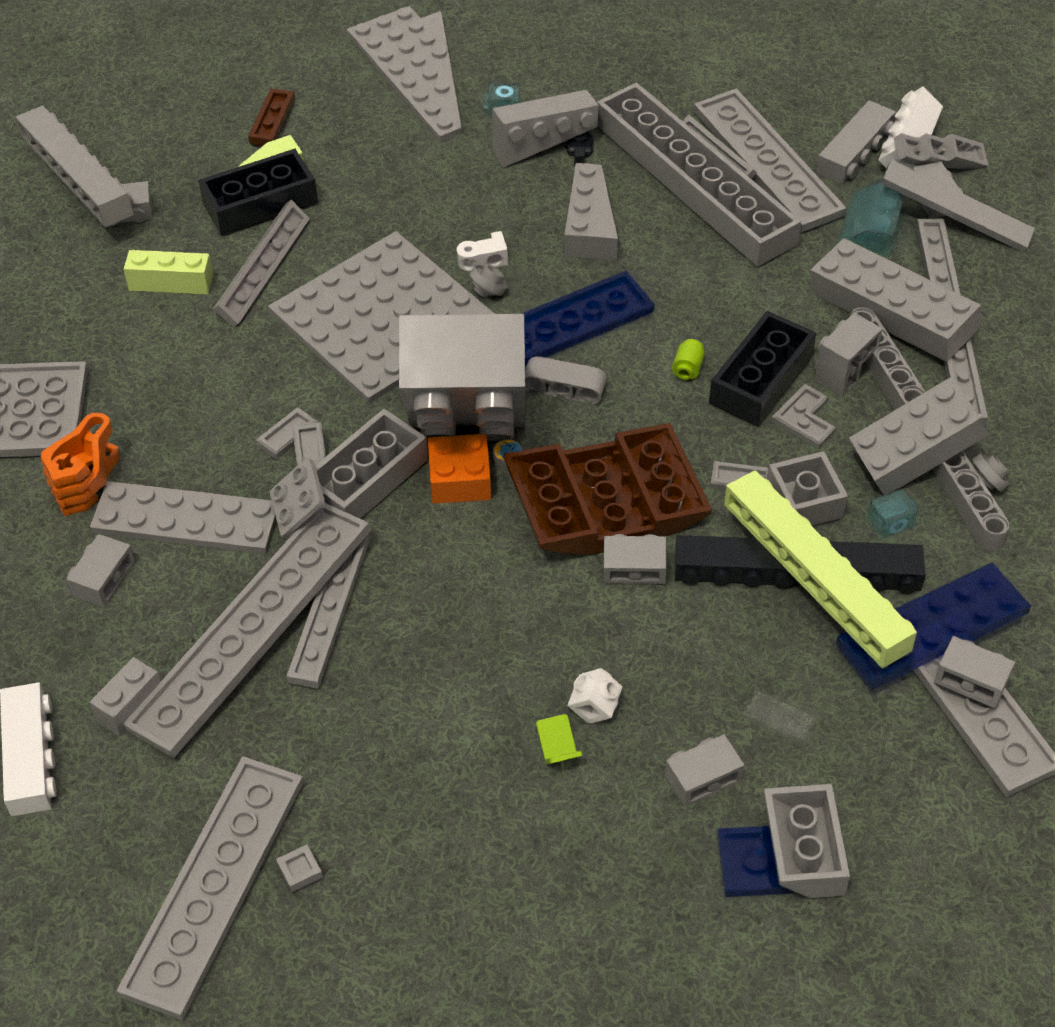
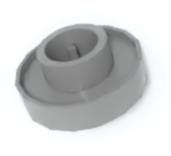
M476 264L470 272V276L473 279L472 283L475 285L474 290L483 297L487 298L488 295L502 296L508 288L507 283L503 280V273L489 264H486V266Z
M980 452L972 459L976 465L974 468L986 487L991 490L997 488L1002 492L1010 485L1005 477L1009 471L996 456L992 455L988 458Z

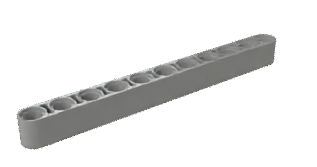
M865 307L854 309L851 315L855 312L882 328L879 348L865 361V364L894 410L925 393V390L876 314L871 309ZM964 451L932 469L933 473L978 545L987 551L1001 549L1009 530V522Z

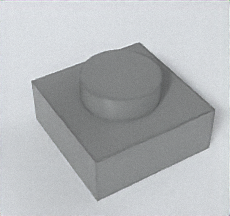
M307 844L276 859L277 866L291 893L323 878L322 871Z

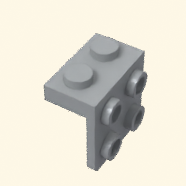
M309 458L304 459L269 491L280 535L285 539H289L300 525L324 504V496L314 461Z

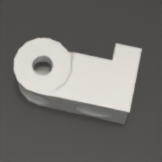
M502 231L491 233L490 239L460 243L457 247L459 267L462 270L471 271L476 264L482 266L489 264L493 267L508 265V252Z

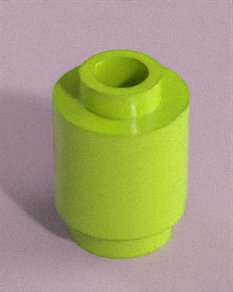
M687 339L679 345L672 364L674 375L682 380H693L698 377L705 357L702 343L695 339Z

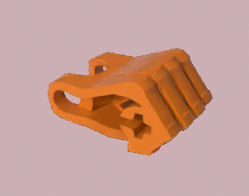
M103 413L87 415L73 432L58 440L41 453V463L47 485L51 488V494L55 497L64 516L88 511L98 501V495L95 493L106 485L109 473L119 460L118 446L108 443V439L113 431L110 418ZM102 424L95 434L90 432L94 425Z

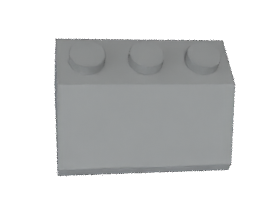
M832 784L764 789L779 885L809 898L845 896L850 874Z

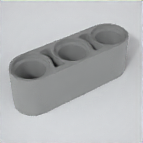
M532 357L528 361L525 370V391L534 390L538 391V394L553 397L557 395L565 396V399L584 402V400L590 401L594 405L600 402L607 381V375L599 368L544 357Z

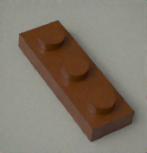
M270 88L248 136L249 144L264 146L267 142L278 139L295 101L293 91Z

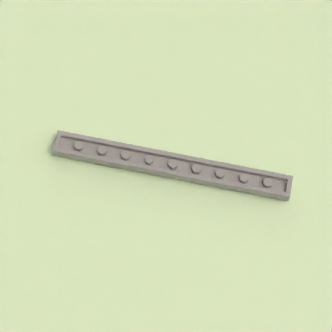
M917 219L916 230L926 278L960 294L944 219ZM969 339L948 362L944 361L947 379L951 376L954 377L983 424L986 425L988 416L971 339Z

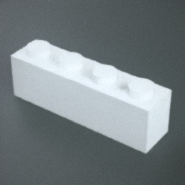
M924 86L915 92L913 90L909 91L902 98V106L895 115L896 120L888 131L889 136L882 146L883 151L879 158V161L886 168L891 160L911 169L919 166L898 161L894 137L901 133L916 138L926 133L932 135L943 106Z
M40 683L0 689L4 803L10 816L50 810L51 798L57 796L55 779L50 777L49 769L55 768L53 750L48 749V741L54 740L52 723L47 721V714L52 713L50 695H44Z

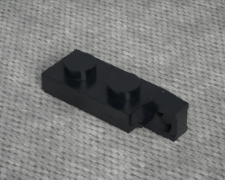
M593 129L567 140L568 155H574V166L576 163H584L585 155L592 154Z

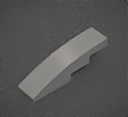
M901 133L894 137L898 161L921 166L941 161L945 168L974 169L989 166L984 144L954 134L940 138L926 133L916 138Z

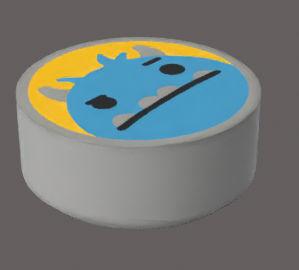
M511 439L498 441L493 447L494 461L502 467H507L503 458L504 454L521 451V445Z

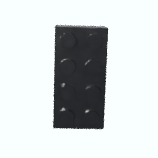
M296 148L198 180L203 205L221 235L277 217L284 205L290 200L300 209L318 203L315 178Z
M766 311L711 380L709 403L759 427L812 358L817 332Z

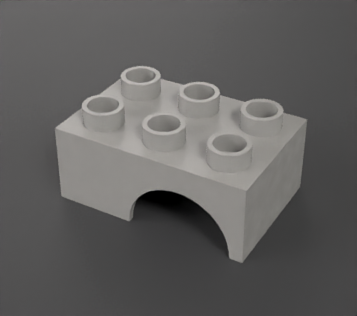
M524 314L399 315V389L410 426L414 429H421V434L427 437V441L428 437L456 436V428H479V434H487V441L513 439L514 428L526 427Z

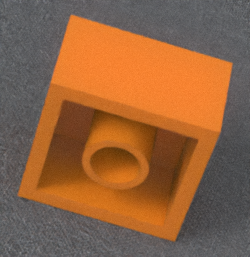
M487 434L428 437L432 504L491 500Z

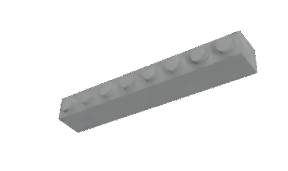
M40 106L15 117L21 136L105 228L134 215L131 204H134V200L129 190H124L116 177H111L106 166L102 167L96 156L89 154L84 144L81 145L76 136L68 132L64 123L60 124L53 112L50 113L44 106Z

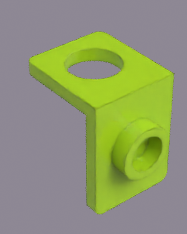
M567 714L536 722L546 764L583 756L582 751H576Z

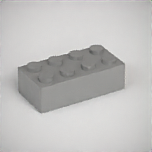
M951 376L849 437L883 495H887L989 436L981 418L954 377Z
M382 409L315 465L324 502L361 519L428 461L427 437L387 410Z

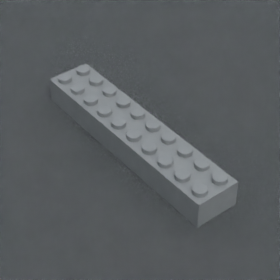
M637 82L597 101L599 105L597 127L754 265L759 267L798 245L801 221Z

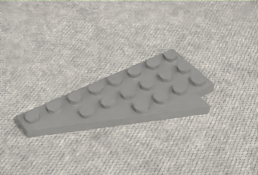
M410 6L347 29V35L439 142L462 134L445 29L440 11L420 18Z

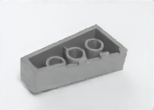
M587 90L492 108V151L503 168L596 128L598 126L599 105Z
M576 163L565 228L564 256L617 260L618 236L602 165Z

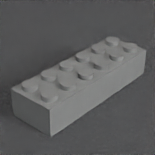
M845 238L810 270L811 291L850 313L860 307L871 309L887 332L946 362L980 329V304Z

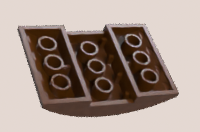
M670 423L615 433L614 441L563 450L559 443L505 453L503 456L539 548L565 554L604 553V536L616 534L644 536L652 534L659 537H667L699 522L712 513L711 506Z

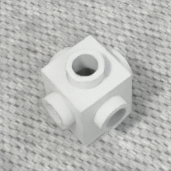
M602 668L579 674L574 682V689L567 706L589 723L610 719L618 705V698L623 686Z

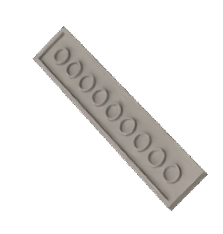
M324 502L320 509L300 525L123 723L126 731L175 758L371 532L369 523Z

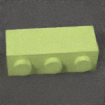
M129 250L124 266L129 291L209 294L213 279L210 256L204 253Z

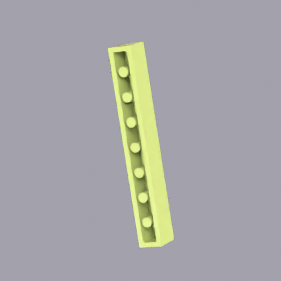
M754 470L726 485L724 506L882 669L912 652L917 631L911 622L904 619L893 608L890 601L883 598L872 587L869 580L862 577L851 566L849 560L842 557L831 546L828 539L822 537L811 526L809 520L802 517L792 507L789 500L783 498L773 488L769 480L764 479Z

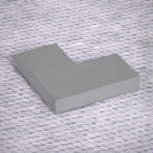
M804 384L772 416L771 420L817 449L836 430V427L815 416L828 402V397L807 384Z

